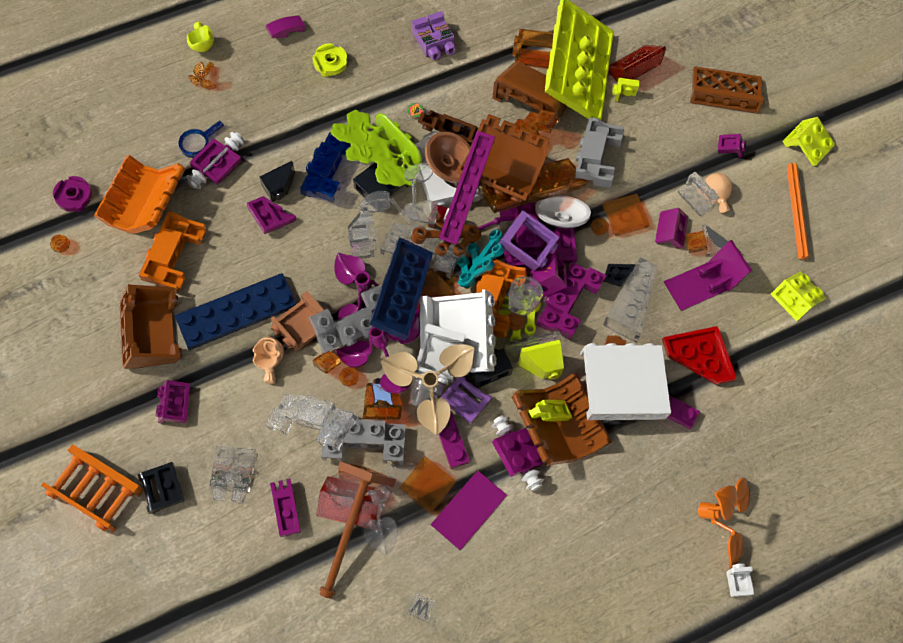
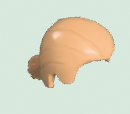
M713 173L705 179L703 191H705L708 200L718 202L720 213L728 212L729 206L726 200L731 195L732 183L725 174Z
M264 337L253 348V362L257 367L265 370L264 382L274 384L276 380L274 367L282 360L284 354L283 346L275 338Z

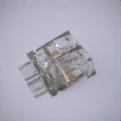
M216 445L210 480L213 500L224 501L226 491L233 492L232 502L244 503L246 493L250 494L255 462H257L258 453L255 449L238 447L235 449V447Z

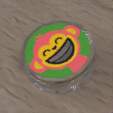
M414 102L407 107V116L411 120H419L421 112H424V108L420 103Z

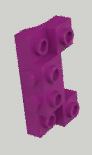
M512 199L498 200L500 222L515 221L523 210L541 223V220L537 218L534 201L519 203ZM521 225L516 232L517 247L534 260H537L541 254V248L544 247V240L524 225ZM504 251L505 264L526 268V271L532 270L509 252Z
M571 262L566 271L567 287L546 297L544 302L547 305L536 324L544 330L553 331L570 340L579 327L581 320L569 313L583 288L597 295L607 276L591 267L586 269L574 262Z

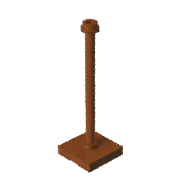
M340 461L338 469L358 477L360 484L325 587H320V595L332 599V596L335 595L336 591L333 590L368 485H371L372 482L394 487L397 480L370 468Z

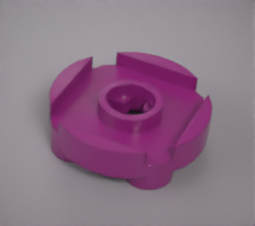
M70 176L65 181H59L53 189V197L56 204L65 211L82 212L92 198V189L87 181L78 176ZM76 191V195L70 197L69 193Z

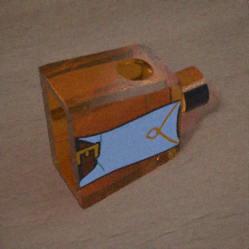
M376 378L373 380V383H368L366 385L362 419L400 420L403 403L399 393L384 391L380 385L381 378Z

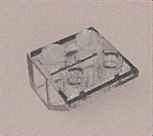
M363 207L348 225L351 254L360 259L374 257V250H377L373 215L368 213V207Z

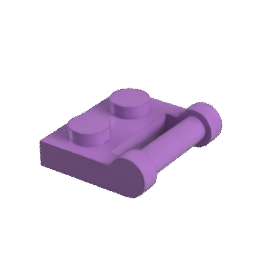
M466 376L458 377L441 398H444L449 403L450 409L472 424L493 397L489 394L486 395L466 380ZM463 386L474 396L480 399L481 402L477 403L470 396H468L466 393L460 390L459 387Z

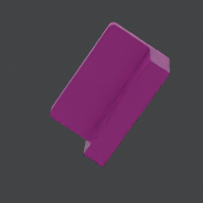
M679 207L661 211L655 242L657 244L670 242L677 249L684 248L689 216Z

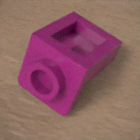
M741 134L719 135V154L737 153L738 158L743 157V151H746V141L742 139Z

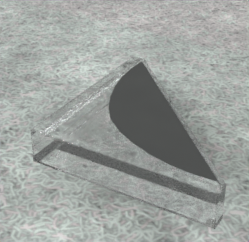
M707 224L702 225L706 257H713L728 241Z

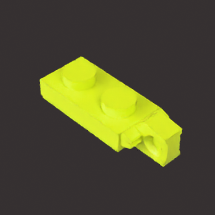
M542 400L535 404V408L529 410L532 418L541 417L543 421H568L573 418L565 400Z

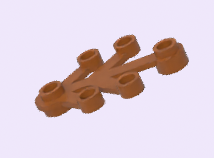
M431 211L428 216V220L431 223L436 224L441 229L443 228L445 221L441 219L438 211ZM464 225L460 238L464 239L461 243L454 246V254L457 256L463 255L469 243L479 241L481 231L478 227ZM417 227L413 230L411 239L416 244H422L426 238H439L442 230H425L423 227ZM446 241L439 243L435 249L436 254L444 256L452 243Z

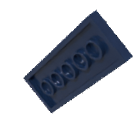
M401 237L398 238L369 325L406 341L410 333L433 252Z
M280 273L175 315V318L190 351L284 313L295 306L296 302L283 273Z

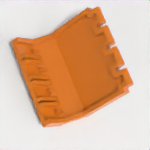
M131 155L126 156L94 217L110 227L131 234L153 229L159 222L163 214L162 211L165 210L170 196H172L178 184V180L181 179L185 171V167L177 163L158 170L143 165Z

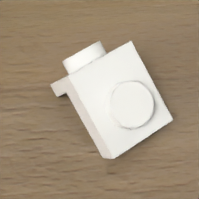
M745 564L732 565L733 568L726 572L731 597L754 595L750 576L753 568L745 567Z

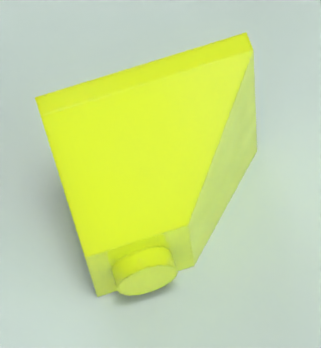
M560 340L522 348L518 361L519 366L541 379L549 378V380L559 378L564 370Z

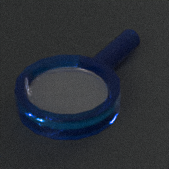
M219 120L204 132L199 129L185 131L178 141L182 154L188 158H194L210 142L208 137L224 126L223 123Z

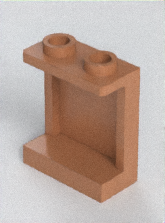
M308 291L301 295L302 301L276 319L274 316L270 318L272 322L271 328L277 336L280 334L284 338L282 341L288 349L292 348L295 352H298L316 338L315 331L308 317L324 310Z

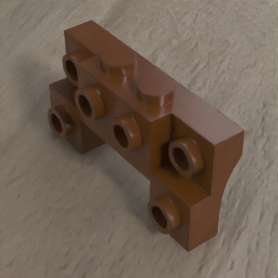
M432 110L428 113L421 112L418 123L423 125L422 129L432 132L434 129L439 132H451L460 136L471 145L478 131L476 125L446 114H439Z

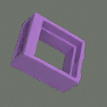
M522 210L498 244H501L507 252L535 271L538 267L542 268L546 264L548 253L552 254L557 248L558 244L556 242L559 236ZM521 225H524L548 243L537 260H534L510 242Z

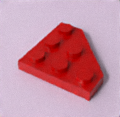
M718 326L663 337L662 342L667 357L716 385L736 380V375Z

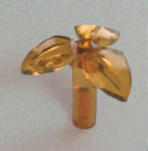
M199 62L194 67V75H188L189 81L195 86L200 82L201 86L205 89H215L217 87L212 81L205 79L214 68L212 62H208L205 67L203 62Z

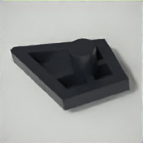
M608 264L605 272L607 276L604 282L621 287L635 269L636 264Z

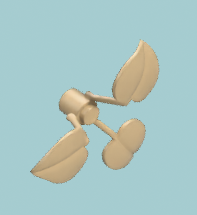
M457 344L445 348L439 357L440 363L445 367L436 373L434 371H427L423 375L414 373L417 369V361L409 353L399 352L383 358L381 361L384 373L395 385L408 386L412 382V376L421 378L423 385L430 389L431 400H424L419 404L417 417L419 422L435 435L439 434L447 425L450 418V406L444 398L434 399L433 387L438 383V376L446 370L453 377L465 376L472 367L474 347Z

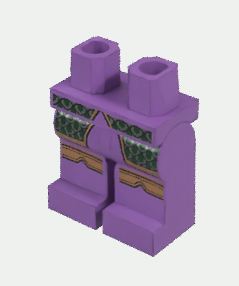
M442 11L428 15V19L425 16L412 21V33L426 57L430 56L434 61L441 57V52L443 51L447 55L455 53L454 35L447 26Z

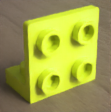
M818 117L802 120L782 141L786 147L799 145L812 166H816L835 146L834 141Z
M801 271L785 279L771 293L796 321L800 320L811 308L826 299L823 291L811 282L809 276Z

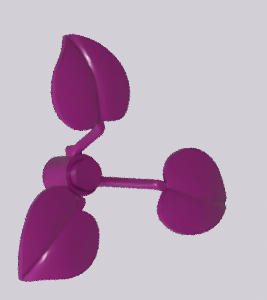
M338 252L334 263L337 280L344 285H350L355 280L358 288V307L354 304L343 306L338 314L339 320L363 309L361 308L362 296L360 293L368 291L372 285L378 286L374 279L371 280L369 274L365 272V264L362 259Z
M418 314L414 316L406 341L373 327L369 331L371 337L369 338L370 344L367 341L360 340L351 346L336 349L338 357L349 367L363 366L368 362V355H372L373 344L376 348L383 350L385 357H389L386 349L389 339L392 342L398 340L400 344H407L418 338L420 334ZM383 374L380 379L382 389L388 393L404 392L412 384L411 382L408 386L395 385L388 379L386 374Z

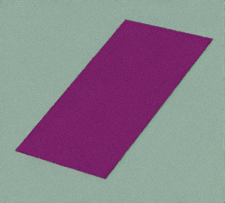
M710 261L663 281L681 311L727 291L725 285L711 292L707 290L711 284L722 279L717 270L708 272L703 276H698L697 272L710 265Z
M477 471L430 525L456 548L461 550L507 494Z

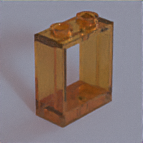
M519 28V36L515 35L512 57H516L515 62H523L527 66L549 68L550 52L523 49L521 46L545 47L552 50L554 33Z

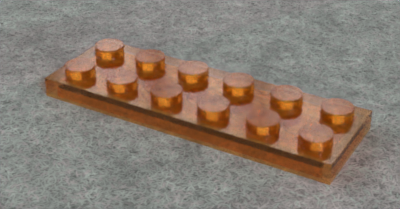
M569 158L543 165L527 201L522 200L521 203L511 199L512 195L505 193L502 196L493 192L495 188L487 186V189L478 186L477 190L493 213L585 188L587 181L576 178V167Z

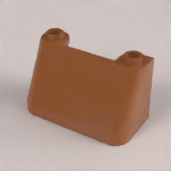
M523 62L511 64L494 82L492 99L500 102L504 97L507 101L512 97L538 110L539 117L542 118L544 116L547 120L545 125L552 129L567 108L566 104L545 92L546 75L525 65Z
M127 285L120 299L119 306L123 369L177 363L181 359L182 349L177 343H174L172 311L174 306L178 305V295H175L174 287Z

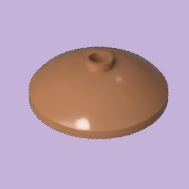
M439 132L434 134L426 144V161L438 177L451 183H459L460 174L456 170L458 165L463 164L471 147L463 138L454 133Z

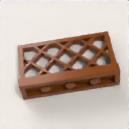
M694 66L690 103L759 113L764 102V96H762V76ZM697 73L704 74L705 77L701 78ZM714 76H720L722 80L719 81ZM732 78L738 79L740 82L735 83ZM709 79L714 83L711 86L706 82ZM749 81L757 82V84L752 86ZM727 82L731 87L727 88L723 83ZM744 85L748 89L744 91L740 86Z

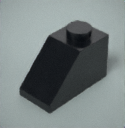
M292 161L259 176L261 185L271 202L280 200L289 193L295 175Z

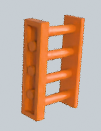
M72 444L67 450L72 455L70 464L52 487L45 482L41 486L46 489L45 494L55 500L58 497L96 521L95 526L105 532L109 529L114 532L116 529L109 524L111 519L128 496L131 497L134 494L140 497L144 490L138 484ZM85 463L89 466L87 468L89 471L69 497L59 492L79 465ZM101 473L105 476V482L87 506L84 508L76 503V500L95 475L98 476ZM117 483L122 487L120 489L122 492L101 519L92 512L111 486H115Z

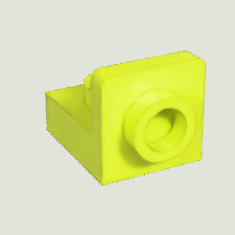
M619 78L617 85L614 84L612 95H615V101L618 102L620 94L636 96L639 80Z

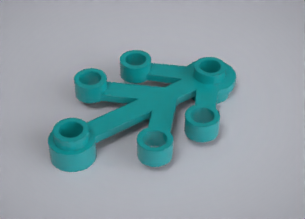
M495 229L490 232V241L480 255L478 252L480 248L475 242L468 245L467 250L471 254L473 265L469 269L470 261L465 256L457 261L462 271L458 280V284L465 289L471 288L476 283V277L494 268L495 263L492 259L501 256L505 251L502 245L498 244L504 236L502 231Z

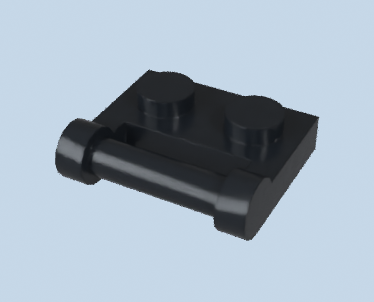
M173 462L138 474L146 496L148 514H153L161 509L185 502ZM152 477H155L161 498L159 502L155 501L150 482Z

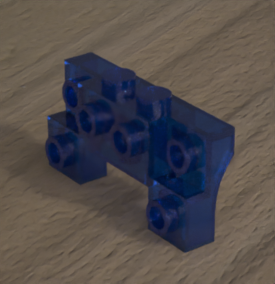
M329 132L325 142H321L319 148L316 147L312 161H309L306 166L307 176L300 187L302 195L317 197L334 203V195L337 190L340 191L341 186L340 182L332 180L343 159L342 155L346 156V150L351 147V143L339 141Z

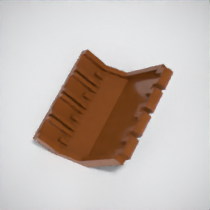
M488 114L486 120L482 119L478 131L495 136V141L479 186L486 189L487 186L495 188L493 192L502 196L505 193L512 195L511 199L519 203L522 200L527 201L551 147L548 146L550 139L538 134L536 140H533L535 132L521 127L519 132L516 133L518 125L504 120L502 125L499 126L501 118ZM467 157L462 165H458L456 172L460 174L459 177H461Z
M572 373L559 383L545 389L518 390L512 396L517 410H521L519 414L526 428H530L528 433L534 445L539 447L537 451L542 462L547 463V466L577 461L598 452L612 443L601 420H587L586 412L589 410L588 394L577 373ZM542 400H565L573 418L568 421H543L541 417L532 418L529 410L535 408V404Z

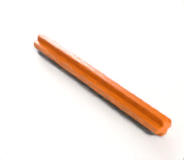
M789 163L787 174L799 260H807L809 249L798 165L796 163Z

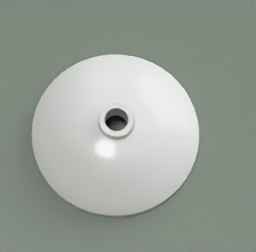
M564 195L544 197L536 203L535 208L536 214L542 221L563 229L575 228L585 224L590 219L591 214L590 208L584 202Z

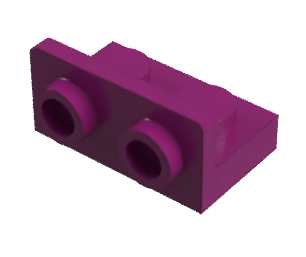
M166 380L162 386H159L158 398H160V405H157L155 414L158 417V423L162 424L164 421L185 424L187 422L190 383Z

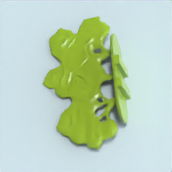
M354 110L347 114L348 124H333L331 134L339 141L351 143V147L346 150L347 160H359L365 164L377 163L375 175L379 183L399 187L404 184L416 185L415 178L421 174L419 165L422 164L421 154L411 141L412 137L408 133L404 134L399 129L400 125L396 121L392 122L385 114L379 113L375 117L376 126H373L370 123L371 117L368 113ZM389 145H391L398 154L393 153L389 149ZM400 158H403L401 160L403 162L402 166L397 165V161Z

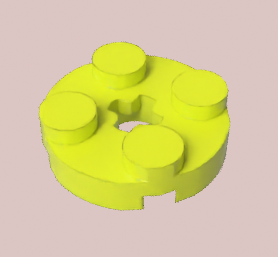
M331 43L323 44L316 49V53L313 55V65L323 77L337 75L347 68L346 51L341 46L336 47ZM327 58H331V59H334V60L331 61V62H329V61L327 60Z

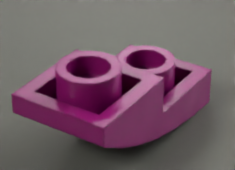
M297 15L275 20L267 24L266 29L271 38L279 39L288 38L289 32L305 31L306 25L301 17Z

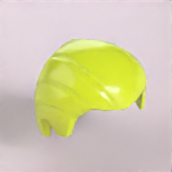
M195 22V30L187 34V43L193 51L206 52L213 46V32L208 25L203 26L202 22Z

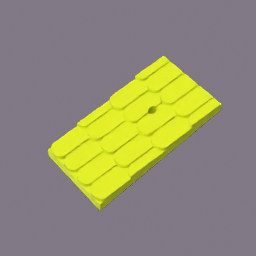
M560 0V5L558 6L557 20L554 25L553 46L550 51L549 69L546 75L545 92L576 112H579V114L587 119L590 117L602 120L614 31L569 0Z

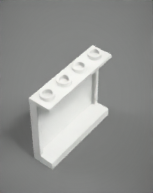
M482 290V293L435 298L420 296V348L427 324L465 334L463 344L474 347L473 363L468 373L494 371V366L496 365V356L494 354L496 338L493 334V326H495L493 307L495 300L492 293Z
M595 343L584 346L580 355L584 356L589 401V410L586 412L587 420L666 419L671 414L662 345H655L653 343L636 345L634 343L617 345L610 343L598 346Z

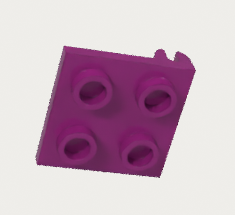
M729 240L709 260L711 264L700 269V272H697L698 276H703L708 272L717 270L722 279L711 284L707 288L708 292L724 285L728 291H731L752 270L733 240Z

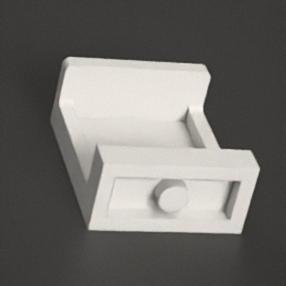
M427 324L415 372L423 375L427 371H434L436 373L445 366L439 361L441 352L449 346L463 344L465 334ZM446 370L438 376V382L448 384V382L453 381L454 377Z

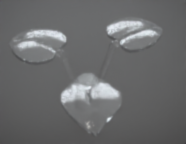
M427 163L415 164L405 170V179L412 181L413 203L406 204L404 210L400 208L393 198H389V192L376 191L367 195L362 200L359 211L382 212L392 203L401 216H405L406 222L410 226L417 225L420 222L436 224L437 204L434 201L428 200L416 204L415 187L416 181L426 182L433 175V171Z
M403 462V465L399 463L388 465L382 471V474L397 479L394 487L379 485L373 491L369 490L365 493V496L370 495L372 501L380 507L377 520H371L366 524L364 538L370 547L384 555H388L392 551L398 536V528L395 521L390 517L381 519V514L385 507L384 503L390 499L391 493L396 496H404L411 491L414 484L416 467L413 463ZM340 472L326 479L327 491L337 504L350 507L353 505L360 484L359 478L346 472Z

